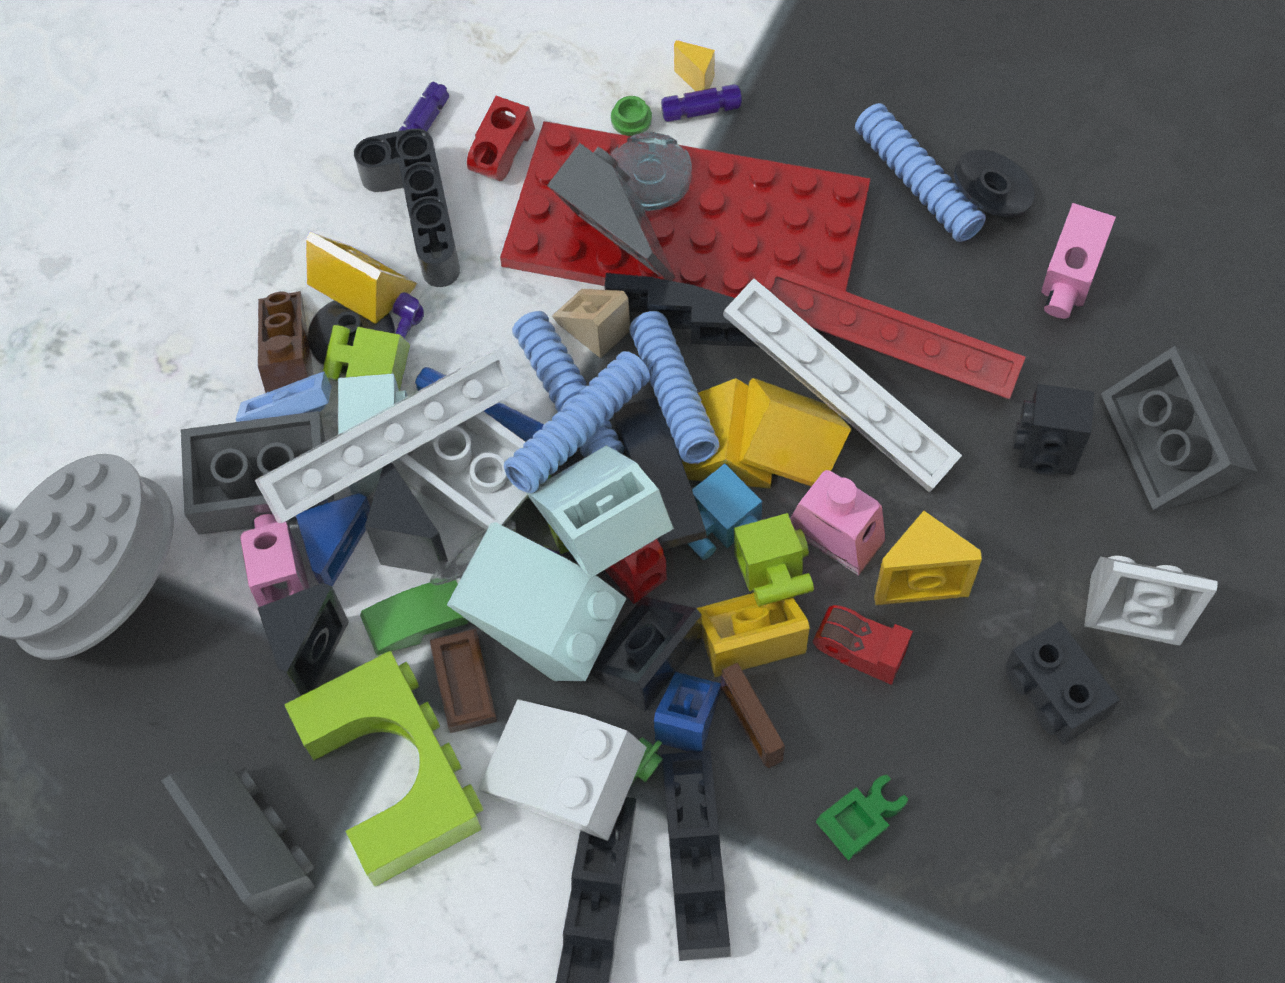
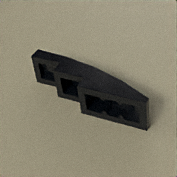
M606 273L605 290L624 291L629 301V312L658 311L663 313L668 320L670 328L691 329V344L759 347L723 316L724 310L735 299L734 297L695 285L655 277Z
M653 397L623 405L619 411L614 412L613 416L625 447L626 456L635 461L659 489L674 528L657 538L662 549L665 550L707 538L687 475L656 398Z
M711 751L663 754L662 764L679 961L731 957Z
M625 798L608 841L580 830L571 875V893L563 929V947L556 983H610L637 798Z

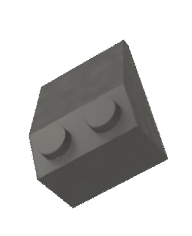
M579 143L547 186L577 216L662 279L673 281L676 277L637 194L627 184L631 177L617 166L619 163L610 154L600 147H597L592 152Z

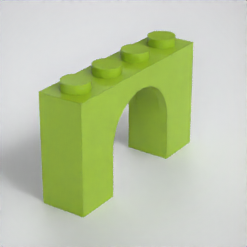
M391 650L284 704L304 747L313 760L356 738L375 732H388L399 735L410 741L418 749L419 771L415 783L407 795L390 808L345 831L367 877L374 887L481 831L482 828L476 814L484 811L471 784L463 788L460 786L454 772L462 769L450 743L448 742L442 746L439 745L433 731L440 728V725L428 701L418 705L412 691L419 688V684L409 664L406 661L398 665Z

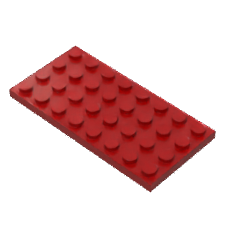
M544 121L500 256L501 266L505 268L605 286L606 273L662 279L577 216L547 186L578 144L581 143L592 152L597 147H600L616 161H621L617 166L631 177L627 184L637 194L676 277L673 281L695 285L736 298L753 278L761 285H764L770 266L773 265L846 292L868 196L870 178ZM653 144L656 145L654 164H649V147Z

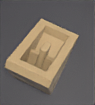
M581 289L552 315L558 325L599 358H602L630 331L629 301L624 291Z

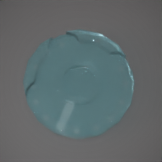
M655 132L635 134L627 138V143L623 144L620 148L618 145L611 153V156L619 163L617 166L631 177L627 184L637 194L643 209L646 211L664 209L677 203L689 190L692 180L690 154L686 149L684 151L681 146L677 145V140L669 135Z

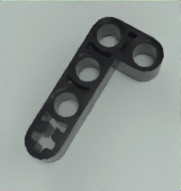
M418 128L372 136L361 140L354 149V158L363 186L373 192H385L404 188L422 276L429 285L434 287L451 285L460 274V265L431 135L425 130ZM441 251L442 257L434 258L433 252Z

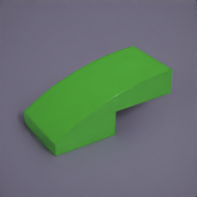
M450 576L422 584L362 610L360 617L376 655L384 654L390 650L392 652L419 645L426 634L467 624L468 620L447 606L458 585L455 577Z

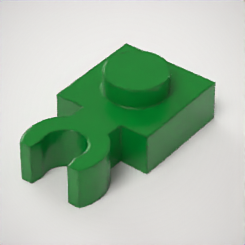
M888 775L880 776L874 781L867 792V798L856 787L823 812L816 820L818 826L848 861L887 830L890 825L883 817L890 818L897 815L908 801L905 795L899 797L894 802L883 798L881 790L891 780Z

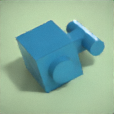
M725 463L692 489L706 535L708 536L710 533H713L726 548L734 543L735 527L762 520V500ZM708 538L687 543L702 560L708 559L716 550V546Z

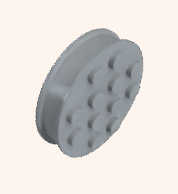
M96 454L78 459L57 470L41 482L18 505L0 529V636L16 640L24 651L36 658L58 660L88 650L122 625L137 609L152 588L170 549L174 528V514L170 498L164 489L154 481L140 477L138 471L131 463L113 454Z

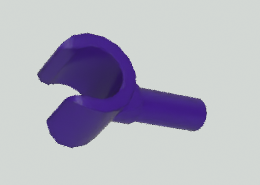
M406 292L401 293L393 305V313L402 318L395 334H400L405 339L411 326L419 324L424 317V310L419 300Z

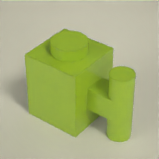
M333 325L323 367L328 380L338 382L342 365L348 366L346 377L394 374L400 391L410 344L400 334L357 327L353 346H349L347 343L350 329Z
M788 513L734 528V554L748 590H753L758 607L814 591L810 574H803V557L809 555L807 541L801 529L794 530Z

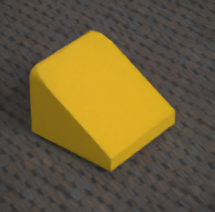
M676 40L674 43V71L695 91L710 89L715 77V50Z

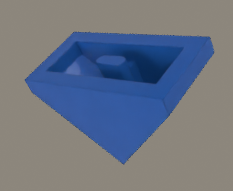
M357 493L305 510L296 515L310 566L318 584L326 583L333 587L365 533V524L371 508L367 496Z
M675 672L655 712V743L659 740L662 742V745L689 752L704 751L720 694L721 683Z

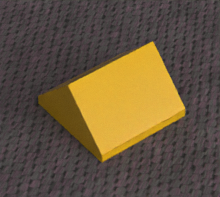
M310 232L306 239L307 285L375 324L393 309V305L401 293L406 292L410 294L417 284L349 244Z
M737 378L698 393L706 409V414L710 419V424L713 426L715 435L719 440V448L706 461L687 463L682 460V465L688 480L703 481L725 463L747 486L770 488L772 473L739 462L748 385Z
M753 378L749 381L739 462L812 487L825 470H832L851 428L827 404Z
M923 511L882 559L874 595L875 605L969 597L982 561L981 551L926 511Z
M754 593L696 608L702 614V638L714 677L721 676L723 669L737 662L740 668L745 670L806 653L810 629L809 623L793 597L758 607Z

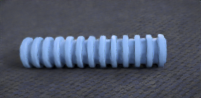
M878 103L864 110L855 124L857 133L863 135L866 143L871 144V148L879 153L883 161H887L888 167L891 170H895L896 176L903 179L905 186L911 188V192L919 197L920 202L928 206V211L936 215L937 221L944 224L945 230L948 233H953L952 237L956 242L969 240L976 235L984 225L985 214L977 210L978 207L960 192L957 183H952V178L948 174H944L943 168L940 165H936L934 158L928 156L924 148L919 147L918 141L911 138L912 136L909 131L904 130L903 125L899 121H895L894 115L887 112L888 110L884 104Z
M543 311L530 312L522 316L514 324L512 334L518 340L519 346L524 350V354L530 361L531 367L536 371L538 379L543 382V388L549 393L550 400L555 403V409L557 412H561L564 405L570 403L575 395L580 394V390L586 386V380L580 375V370L574 364L571 355L567 354L568 350L561 343V338L555 332L553 324L549 322L548 315ZM608 420L605 421L602 428L595 431L591 438L586 439V443L580 447V452L586 458L607 445L623 454L625 447L621 441H618V435L611 429L612 425Z
M658 311L642 313L631 322L629 328L630 335L634 340V345L641 360L649 370L650 384L658 399V404L662 408L663 416L666 418L671 436L674 438L675 445L679 450L680 458L687 463L706 461L718 451L719 440L715 435L713 426L710 424V419L697 393V388L693 384L688 367L684 363V358L680 354L679 346L676 344V339L668 325V320L663 313Z
M621 352L616 357V360L610 362L607 368L598 374V377L593 378L589 382V386L581 389L580 394L575 395L570 403L564 405L561 412L556 413L552 417V421L546 422L542 430H538L533 435V439L527 440L523 448L516 450L513 457L508 458L504 462L503 467L510 482L526 493L535 492L539 484L544 483L549 475L555 473L558 470V466L563 465L568 457L576 453L577 448L586 443V439L591 438L596 430L604 426L605 421L613 417L614 412L619 411L623 404L631 400L632 395L637 394L641 387L649 382L650 373L646 364L633 353Z

